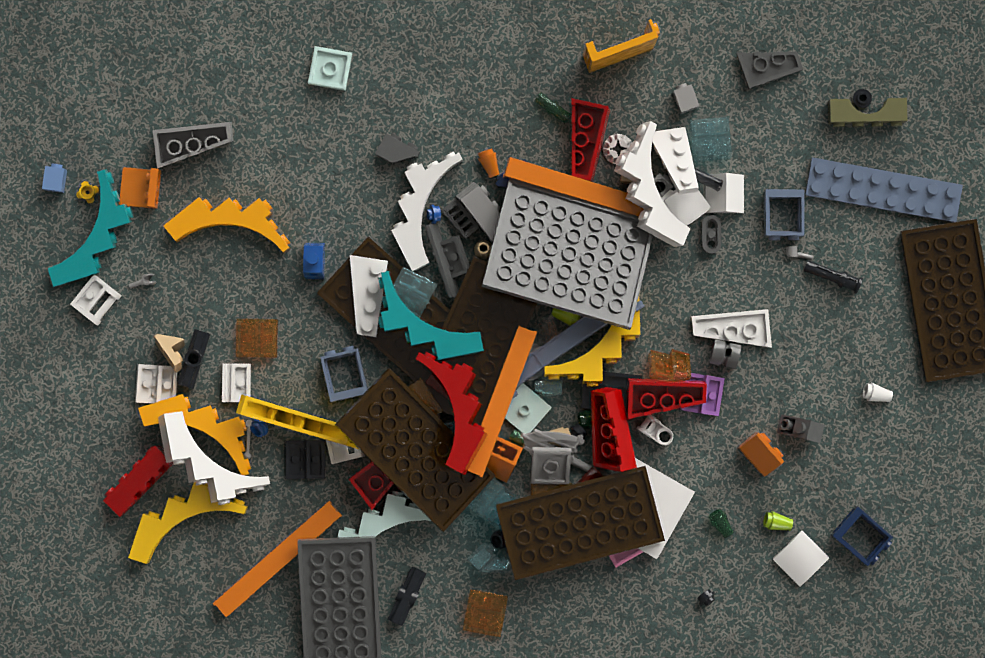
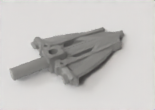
M534 429V432L521 434L524 440L523 448L529 451L531 456L532 447H557L549 443L555 442L561 445V448H571L572 465L588 473L592 470L591 465L574 457V453L578 451L577 446L582 445L585 441L581 434L576 437L570 434L540 431Z

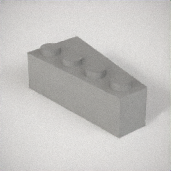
M232 122L153 130L157 169L234 141Z
M473 182L457 194L456 197L465 205L468 213L475 218L482 231L493 242L501 208L495 201H490L487 197L489 192L483 185L480 187Z

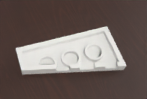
M686 128L655 131L652 139L654 150L661 158L662 164L667 169L669 177L679 195L698 192V183Z
M350 255L356 331L358 335L376 337L384 288L380 289L378 278L382 277L381 272L387 271L388 261Z
M768 309L691 316L693 336L772 348Z

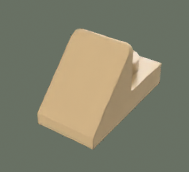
M160 334L155 335L156 345L175 373L180 371L183 359L178 350L185 346L184 339Z

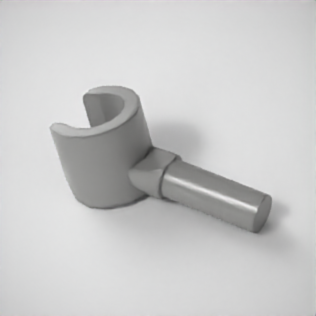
M797 246L786 247V255L788 257L813 259L812 255L797 252Z
M144 274L141 280L129 284V288L131 289L143 284L155 285L156 281H149V278L154 276V274Z

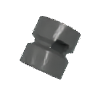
M715 339L709 363L719 366L724 364L727 368L736 369L741 345L733 343L726 345V342Z

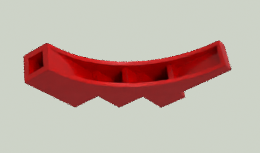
M419 352L416 360L427 366L439 378L449 395L453 407L455 435L453 446L445 465L466 475L487 436V433L483 432L484 427L475 422L473 426L471 425L482 405L478 402L479 398L471 393L466 395L476 376L472 372L474 368L463 363L462 366L456 364L454 369L451 370L453 366L447 362L442 361L440 364L435 361L436 357L428 352H425V354Z

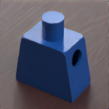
M305 243L303 254V274L305 279H324L325 243Z

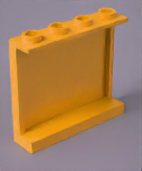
M650 19L644 31L645 35L599 52L596 51L593 41L586 43L583 58L589 73L654 49L659 37L658 34H660L657 24H653L652 19Z

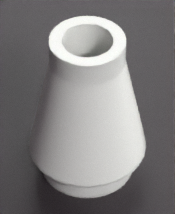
M866 383L863 389V398L867 399V401L891 402L893 397L892 391L874 383Z

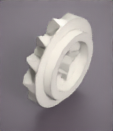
M615 134L608 137L605 141L603 153L609 162L615 164L618 158L617 152L610 150L616 147L617 141H619L620 147L627 148L622 150L620 155L630 152L629 147L632 141L626 135Z

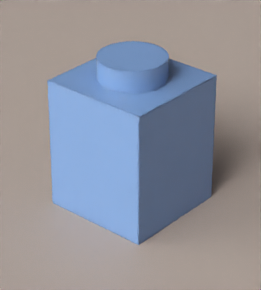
M51 164V167L45 166L43 190L64 193L67 170L62 168L63 165Z

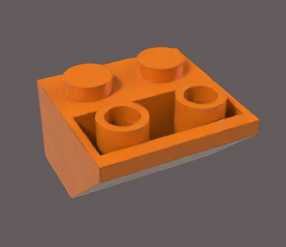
M755 432L738 448L761 475L765 477L784 463L782 459L784 455L778 448L770 446L771 440L764 433Z
M501 437L497 438L487 467L496 475L495 478L507 483L523 448Z

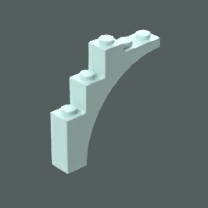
M392 491V494H387L383 515H379L380 511L368 509V512H363L358 533H355L356 529L344 527V530H339L338 537L377 536L382 531L401 523L431 520L414 503H409V506H406L407 498L403 497L404 493Z

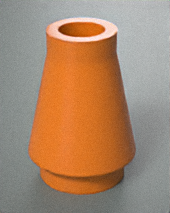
M491 148L478 153V160L489 178L499 175L496 152H493Z

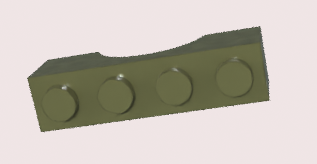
M887 98L882 108L872 114L862 113L855 109L850 99H830L828 101V124H833V127L836 128L845 127V124H852V127H864V124L871 123L872 127H882L883 123H891L892 127H898L908 121L907 98Z

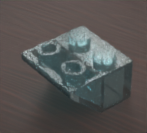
M493 478L468 507L494 528L502 530L495 504L515 500L519 497L497 479Z

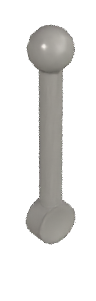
M247 420L245 422V425L247 426L246 452L243 456L244 459L248 458V460L251 458L249 450L251 434L250 426L252 420Z

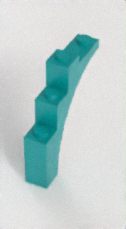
M107 169L97 172L100 183L101 202L94 228L85 243L72 256L62 263L48 268L53 287L99 273L101 263L98 257L95 258L94 254L116 247L117 238L110 229L132 222L133 213L131 207H127L126 204L118 205V202H120L117 190H113L112 184L114 179L111 172L108 173Z
M389 271L381 272L382 277H379L378 280L380 289L384 288L386 296H383L382 300L384 308L388 307V311L381 312L382 316L378 317L380 328H384L385 332L408 328V331H405L407 343L411 342V346L435 342V345L431 347L433 355L438 357V361L484 352L480 332H449L436 328L418 318L399 298Z

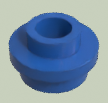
M430 205L426 211L428 221L431 220L432 224H436L437 221H441L440 207Z
M254 419L250 430L255 436L262 437L268 433V425L264 421Z

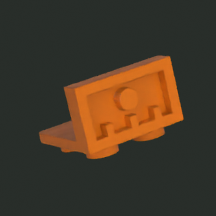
M124 167L119 204L158 209L161 170L157 168L148 170Z

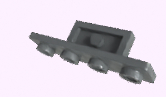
M438 224L427 225V237L431 241L433 255L437 259L438 270L443 277L445 292L450 299L455 298L459 291L455 278L466 274L470 267L460 236L443 241Z

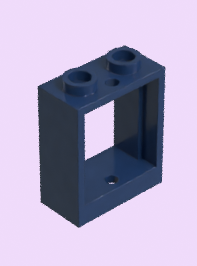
M855 506L831 533L834 539L865 566L875 564L879 559L878 554L882 549L885 551L892 544L890 540L893 538L858 506ZM859 517L864 519L883 536L866 558L842 538Z

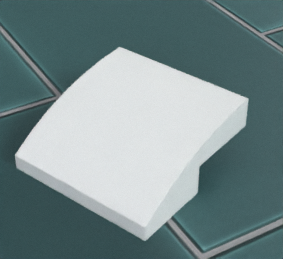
M670 189L661 198L669 211L686 226L711 208L699 190L695 193L679 195L677 190L673 191Z
M137 364L135 402L155 403L175 397L178 372L175 373L171 366Z
M800 531L773 558L800 587L829 559L803 531Z

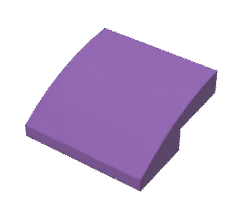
M684 372L683 380L705 381L707 383L706 403L678 408V410L719 416L725 378Z

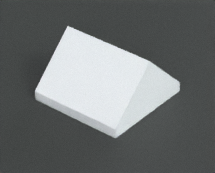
M731 173L709 174L723 180L722 187L719 186L720 190L718 192L705 185V200L711 206L705 213H744V175Z

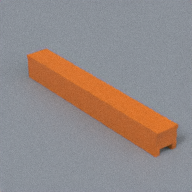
M512 157L508 158L506 170L503 174L505 178H512L638 217L644 210L625 199L628 194L627 192Z
M518 326L481 424L485 428L483 432L487 433V436L468 472L483 478L537 331H531Z
M328 501L213 604L218 607L225 617L229 616L298 555V539L317 538L342 516L340 512L333 506L331 501Z

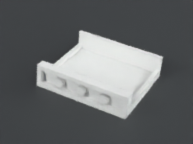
M635 458L637 467L646 466L665 539L663 542L638 549L657 559L695 492Z

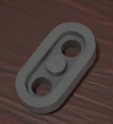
M710 215L704 218L701 224L702 248L706 253L714 254L721 248V221L718 217ZM709 222L714 223L715 227L713 229L708 228ZM709 241H713L715 243L714 248L708 247Z

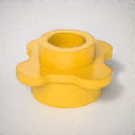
M84 181L81 183V187L76 195L79 199H85L87 203H93L99 188Z

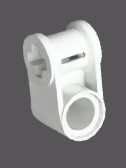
M646 415V419L641 426H637V429L660 445H669L673 440L672 431L654 416ZM666 431L669 433L670 439L668 442H662L659 439L661 432Z

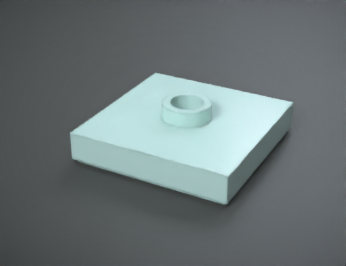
M315 46L308 84L346 91L352 53Z
M522 383L516 390L518 395L512 399L505 418L518 430L526 434L536 427L552 407Z

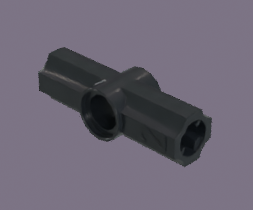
M194 329L178 380L179 385L194 389L204 360L210 333ZM195 353L198 355L199 361L196 364H191L189 358Z
M413 566L411 567L404 585H401L395 598L396 602L388 620L403 626L410 608H413L419 595L418 591L427 574L426 572Z

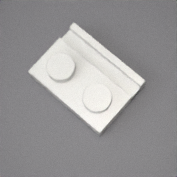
M223 364L222 402H239L241 394L251 397V364Z

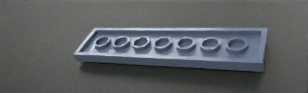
M812 157L805 196L956 222L963 185Z

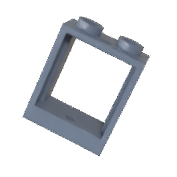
M766 189L764 191V237H769V240H780V237H788V240L791 241L799 240V237L804 236V190ZM770 199H797V231H770Z
M354 346L345 347L343 352L340 353L332 350L324 352V356L320 357L330 402L361 396L368 390L358 348L354 349ZM355 355L362 387L334 393L327 361Z

